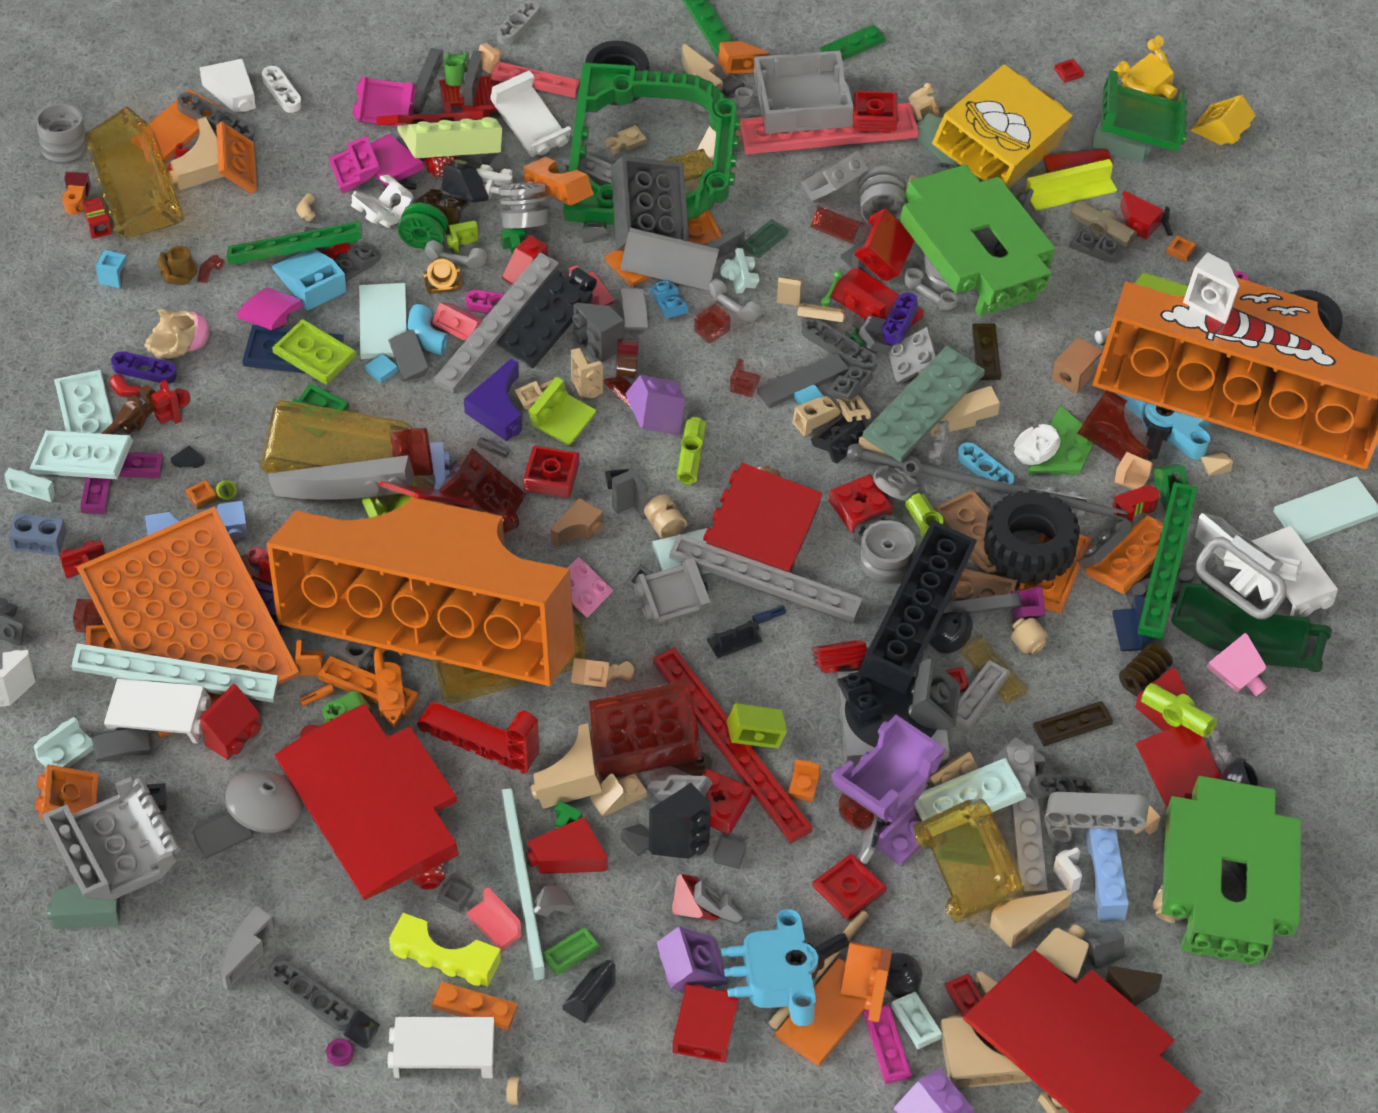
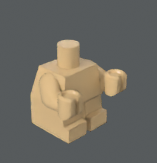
M926 83L923 88L913 92L908 97L917 122L923 121L927 113L939 117V106L935 103V99L932 96L929 97L927 95L933 93L930 83Z

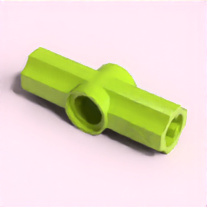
M692 417L686 420L684 436L681 441V453L676 479L685 485L697 482L699 466L702 460L706 422L699 417Z
M914 494L906 501L905 506L920 528L922 538H924L932 520L943 524V516L933 509L924 494Z
M1153 683L1146 687L1142 695V702L1162 713L1165 721L1171 726L1178 727L1183 725L1202 737L1208 738L1217 725V719L1197 708L1194 701L1188 695L1180 694L1176 696Z

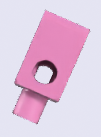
M1246 633L1212 659L1206 666L1237 693L1247 686L1257 697L1268 688L1258 677L1267 667Z

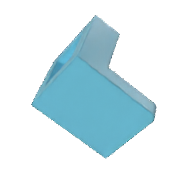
M104 250L95 265L100 284L120 289L122 286L120 273L127 262L126 255Z

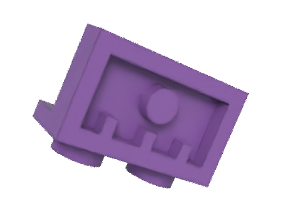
M914 805L889 826H883L878 835L877 849L900 866L930 839L921 819L915 815L916 807Z

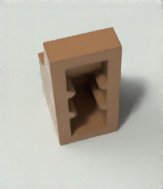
M579 498L550 529L551 543L560 547L563 543L572 539L585 538L589 541L594 534H600L604 527L603 511Z

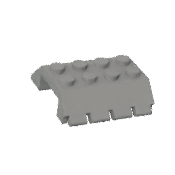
M131 777L116 782L118 795L75 814L70 812L66 804L42 815L80 891L86 898L117 899L163 878L178 860L176 855L181 848L174 835L170 834L171 830L163 815L159 814L161 811L152 795H148L150 791L143 778H137L132 781Z

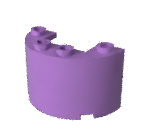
M897 715L889 722L885 721L882 723L878 730L879 739L877 746L870 753L866 752L855 768L853 767L854 763L849 760L843 767H837L831 776L835 788L886 823L887 821L894 822L899 819L917 801L928 786L926 782L929 780L930 774L936 773L946 750L944 746Z

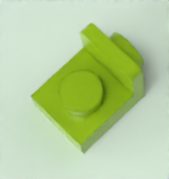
M476 220L449 225L450 235H446L448 248H453L454 254L459 255L460 244L467 245L478 241Z

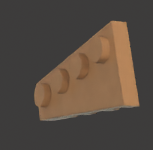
M964 569L949 603L1010 594L1011 591H1015L1017 580Z

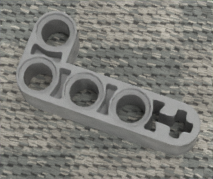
M1051 793L1045 813L1048 836L1052 841L1062 844L1070 842L1073 828L1143 829L1146 826L1149 801L1141 795Z

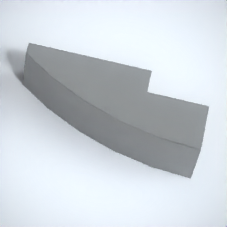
M257 905L242 921L228 946L221 972L223 986L227 990L264 954L262 941L274 930L272 916Z

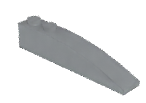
M407 455L269 473L268 478L275 496L328 500L397 494L400 492L379 486V480L412 485L414 473L409 456Z

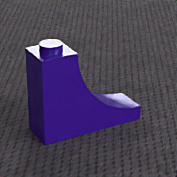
M512 358L464 398L465 414L505 441H508L512 436L516 437L522 430V413L511 404L508 398V392L512 384L519 378L518 362Z

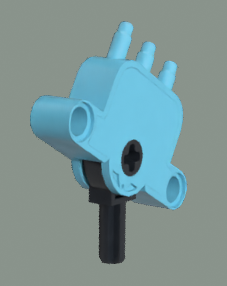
M1117 393L1119 402L1142 419L1143 429L1147 432L1146 436H1149L1144 456L1149 461L1158 458L1163 440H1168L1192 459L1198 460L1202 456H1206L1210 435L1205 430L1210 425L1209 421Z
M792 909L782 910L777 915L776 930L750 933L744 939V945L729 946L728 948L721 949L723 957L743 956L744 966L725 968L724 974L726 977L745 976L747 986L729 988L728 996L736 998L749 997L750 1001L760 1008L789 1006L790 1018L793 1023L799 1026L810 1025L815 1020L816 997L814 984L817 981V973L824 968V960L849 946V940L846 934L842 933L816 947L810 942L806 944L799 913Z

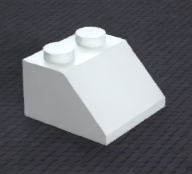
M1207 252L1194 268L1183 303L1224 324L1228 321L1240 286L1229 263Z

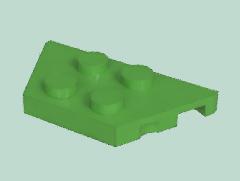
M1059 406L1050 424L1059 434L1061 440L1059 449L1047 461L1031 465L1028 471L1029 476H1036V473L1080 475L1096 442L1097 436L1067 410Z

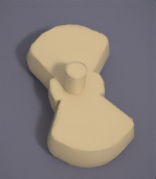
M628 661L620 665L614 664L609 666L607 684L613 678L631 681L635 674L634 666Z

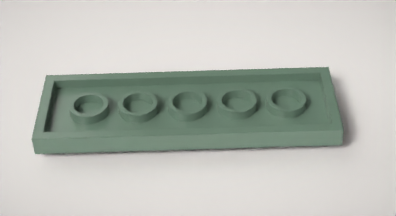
M946 346L863 431L862 437L901 463L984 376L985 370L954 349Z

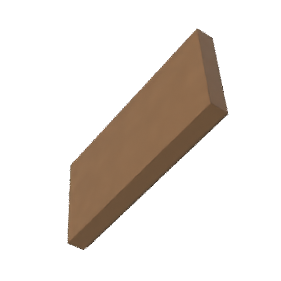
M973 489L933 508L943 516V524L977 540L970 559L982 573L994 575L999 572L995 569L996 565L993 566L989 562L988 555L984 550L986 523L991 510Z

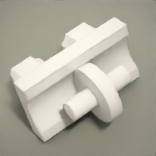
M484 164L479 169L476 168L489 196L488 199H491L493 193L499 194V188L513 183L512 170L503 169L500 173L493 172L491 166Z

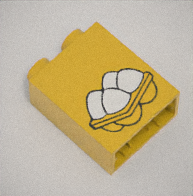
M1004 64L944 114L932 144L959 165L966 164L975 176L983 180L1000 177L1009 189L1037 165L1044 156H1047L1060 144L1073 115L1065 110L1061 103L1052 100L1033 86L1026 77L1017 74Z

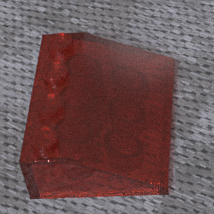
M688 680L589 701L595 764L602 780H605L611 773L617 778L702 760L700 737Z

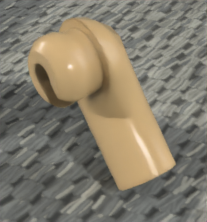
M309 193L303 197L296 209L300 218H304L307 222H311L316 216L315 212L311 210L315 197Z

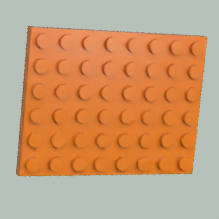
M215 506L77 566L83 583L116 650L277 675V686L300 676L299 670ZM207 692L211 698V705L222 695ZM157 731L160 739L174 733Z

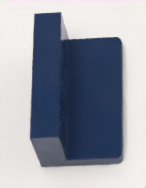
M1144 596L1134 597L1132 609L1113 610L1112 612L1122 652L1144 650L1145 646L1152 643L1153 637L1138 634L1145 603Z

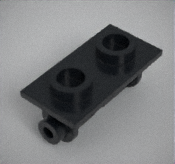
M749 620L747 623L719 634L714 633V636L708 638L707 642L718 659L762 642V639L757 632L759 630L757 621L752 622Z

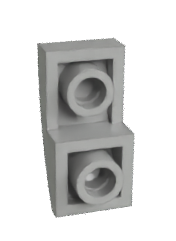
M620 288V309L623 312L624 330H647V310L643 289Z

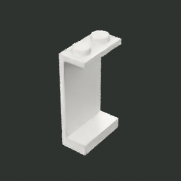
M529 70L492 87L490 100L528 154L534 157L536 155L543 156L551 148L556 146L562 147L567 144L571 128L570 126L561 128L532 87L534 76Z
M1291 526L1252 540V542L1269 554L1302 561V571L1298 581L1294 582L1284 579L1287 586L1286 597L1293 605L1290 616L1307 617L1317 609H1327L1333 605L1338 588Z
M117 679L104 725L109 732L132 728L185 733L189 736L192 743H198L200 734H202L199 717L211 706V698L203 686Z
M395 1017V1027H390L389 1042L394 1044L393 1052H388V1068H393L394 1078H400V1068H481L482 1078H493L494 1017Z

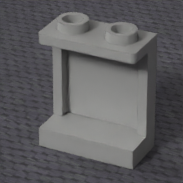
M855 151L839 162L837 160L800 183L809 199L814 201L839 189L866 172L868 168L859 152Z
M694 557L684 560L683 565L647 576H644L643 573L639 574L635 581L636 583H634L635 593L638 598H642L644 604L642 606L644 617L646 620H650L652 626L706 610L711 603Z

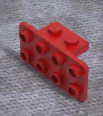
M856 267L852 268L838 280L831 294V298L864 320L870 315L887 320L896 299L900 296ZM918 308L909 329L923 317L924 311L921 308ZM900 317L895 320H902L906 317Z

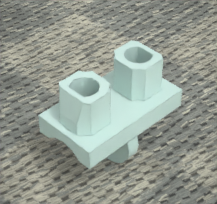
M736 248V256L732 260H725V263L720 267L721 275L729 278V280H733L737 294L743 293L745 288H756L759 282L758 274L749 273L755 267L754 257L745 256L741 248Z

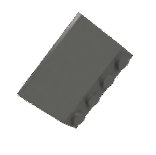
M621 156L611 166L616 250H625L629 228L689 242L683 163Z

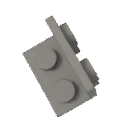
M927 327L906 337L902 342L891 345L892 347L888 355L896 382L901 384L917 376L918 372L923 370L942 351L940 341Z

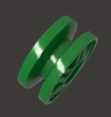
M413 203L405 207L397 227L398 235L407 245L425 250L426 244L429 241H437L442 244L448 229V220L442 211L430 204Z

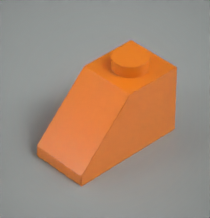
M742 41L720 42L718 62L725 74L754 73V57L769 56V52Z

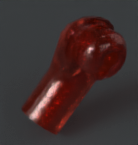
M211 255L200 265L197 281L199 283H208L211 270L213 268L220 270L224 265V259L219 258V255Z

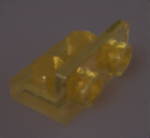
M704 148L663 160L683 163L685 182L701 177L705 170L712 167V163Z

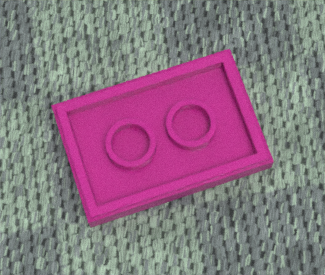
M390 134L370 143L380 167L373 176L386 187L389 184L380 179L383 175H390L396 181H400L424 169L423 162L419 158H414L413 154Z

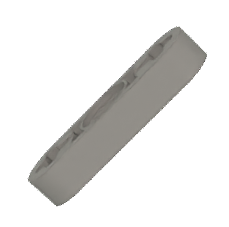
M533 0L522 2L497 28V41L503 45L514 43L539 16V4ZM521 21L523 24L515 25L513 22Z

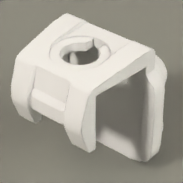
M383 175L380 179L389 185L379 199L354 191L351 195V206L360 212L365 210L367 213L366 219L374 224L380 222L385 227L390 228L391 225L394 226V224L400 222L405 207L412 204L414 196L392 176ZM395 194H399L401 202L392 208V198Z

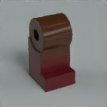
M618 339L616 377L627 376L635 379L639 341Z

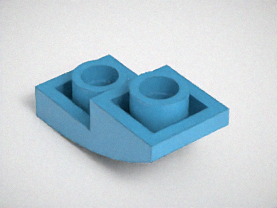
M660 281L656 285L649 287V291L660 311L667 319L689 313L687 304L679 297L678 288L671 281Z

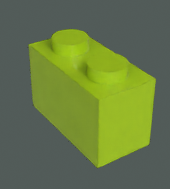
M735 703L726 720L731 743L779 749L787 733L782 709Z

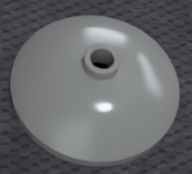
M251 770L237 775L230 781L225 793V805L230 815L244 827L258 832L274 833L290 828L299 819L303 807V802L290 781L278 773L267 770Z

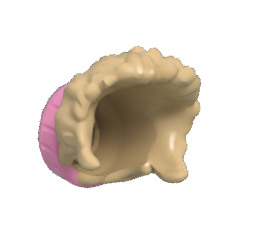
M158 309L161 316L160 322L152 329L153 333L146 339L145 347L149 353H152L158 359L177 358L183 356L186 352L201 349L209 338L210 328L208 321L204 315L196 312Z

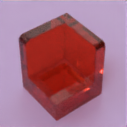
M713 304L694 317V332L709 344L730 331V316L716 304Z
M739 358L730 377V392L752 398L760 381V375L743 371L744 360Z
M77 599L73 615L76 632L86 633V626L104 625L91 599Z

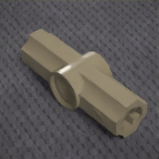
M1078 200L1071 211L1070 217L1088 226L1093 235L1097 234L1101 237L1104 233L1122 244L1125 248H1129L1137 237V231L1119 222L1117 216L1110 210H1103L1101 212L1089 204Z

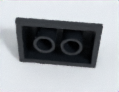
M689 783L649 809V852L652 855L689 859L695 854L701 855L707 850L710 838L711 803L692 783Z

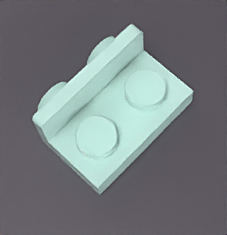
M75 717L61 723L57 729L47 736L40 738L34 745L36 758L45 767L49 764L69 768L94 750L92 739L80 729L78 720Z

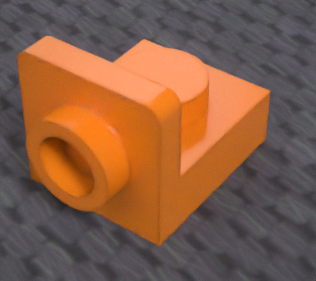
M795 760L794 773L788 791L790 798L813 803L820 778V764L809 760Z

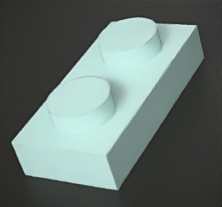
M8 468L5 473L7 487L10 490L48 502H52L55 497L53 482L45 477H37L25 471Z
M916 992L892 1001V1010L917 1049L923 1048L942 1038V1032Z

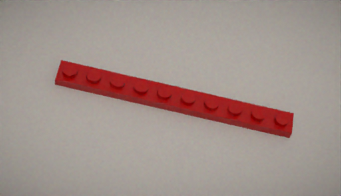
M675 647L653 657L655 667L680 699L684 697L688 700V709L694 715L696 721L744 784L752 788L753 796L788 842L791 844L812 833L811 824L752 747L745 744L731 743L726 722L728 716Z

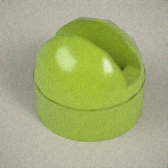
M224 480L216 486V494L221 499L230 500L237 493L236 485L232 481ZM222 486L224 487V490L227 492L228 495H224Z

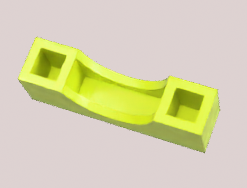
M402 913L389 937L390 950L397 957L402 959L409 957L417 960L423 967L430 968L433 966L441 969L444 974L450 977L457 975L465 978L467 982L474 986L481 984L488 987L501 963L500 948L479 940H475L470 945L460 949H445L438 946L428 935L427 921L406 913Z

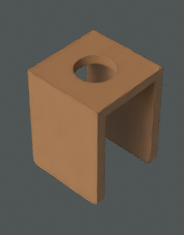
M1079 337L1076 338L1055 360L1052 380L1077 394L1096 374L1098 367L1092 364L1102 355V350Z

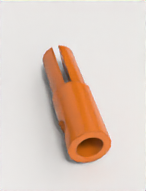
M328 684L299 698L302 706H305L333 694L334 689L331 684Z

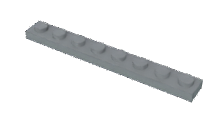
M539 253L434 377V383L454 393L559 269V262Z
M678 534L670 551V559L684 563V560L694 557L699 569L854 623L862 604L863 598L681 534Z

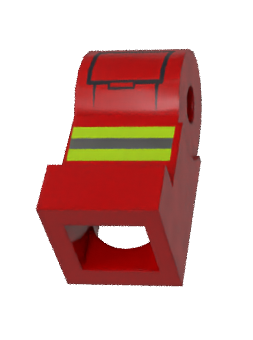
M101 198L83 201V208L92 239L111 235L109 218L105 208H103ZM103 224L106 226V228L100 232L94 231L93 228L94 226Z
M1142 486L1115 496L1113 508L1127 511L1128 515L1115 513L1116 515L1127 517V520L1133 523L1134 516L1141 513H1152L1157 509L1160 493L1153 486Z

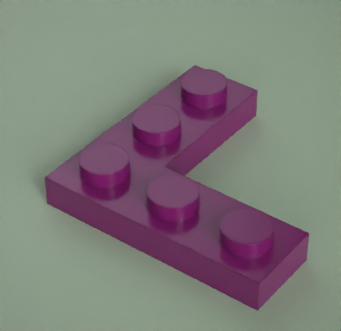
M128 452L118 477L161 478L164 461L163 454ZM86 477L80 506L81 513L106 514L112 479Z

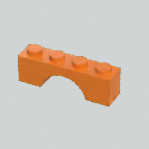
M543 157L523 167L525 174L523 176L524 182L546 184V191L541 193L568 205H573L593 195L588 174L578 170L559 173L556 161Z

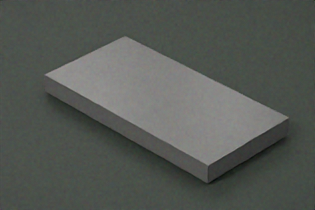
M629 228L620 269L709 291V283L712 279L719 249Z

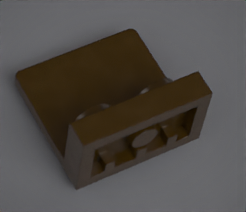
M430 189L415 201V203L430 204L445 214L448 220L446 234H450L449 225L459 224L460 212L470 204L467 200L452 194H443V191L437 189Z

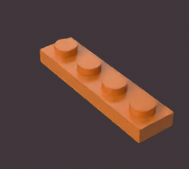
M330 656L318 673V680L348 693L359 691L365 700L379 705L375 674ZM402 686L405 704V714L402 715L407 717L419 696L418 692Z

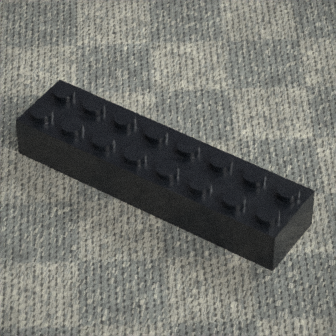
M932 520L865 655L859 674L898 692L906 693L977 543L976 539Z

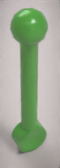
M841 271L834 272V280L826 297L821 299L822 306L827 307L830 305L831 294L838 280L843 276Z

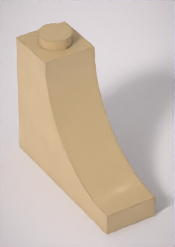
M206 117L197 119L199 138L193 148L183 156L170 161L172 170L169 171L171 182L173 184L177 183L180 190L224 177L219 174L217 137Z
M588 723L578 726V736L573 747L560 761L545 770L533 774L534 785H531V791L534 799H539L543 809L555 806L559 801L566 803L602 793L596 742Z
M950 1016L941 1020V1042L947 1074L957 1089L1031 1082L1032 1079L1007 1057L986 1046L975 1034L973 1028L963 1020L964 1017Z

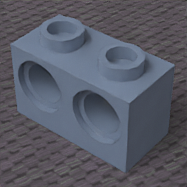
M16 513L8 538L11 550L60 555L67 532L64 519Z

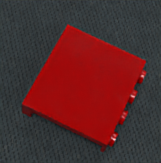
M741 462L738 471L733 470L729 480L731 487L730 489L725 488L720 500L723 503L721 509L716 508L712 517L713 527L706 529L703 541H706V544L791 573L820 506L823 493Z

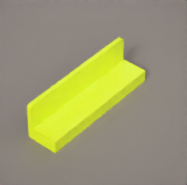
M1110 159L1027 178L1026 191L1030 188L1034 190L1030 200L1034 210L1037 211L1117 192V188L1111 180L1113 164Z

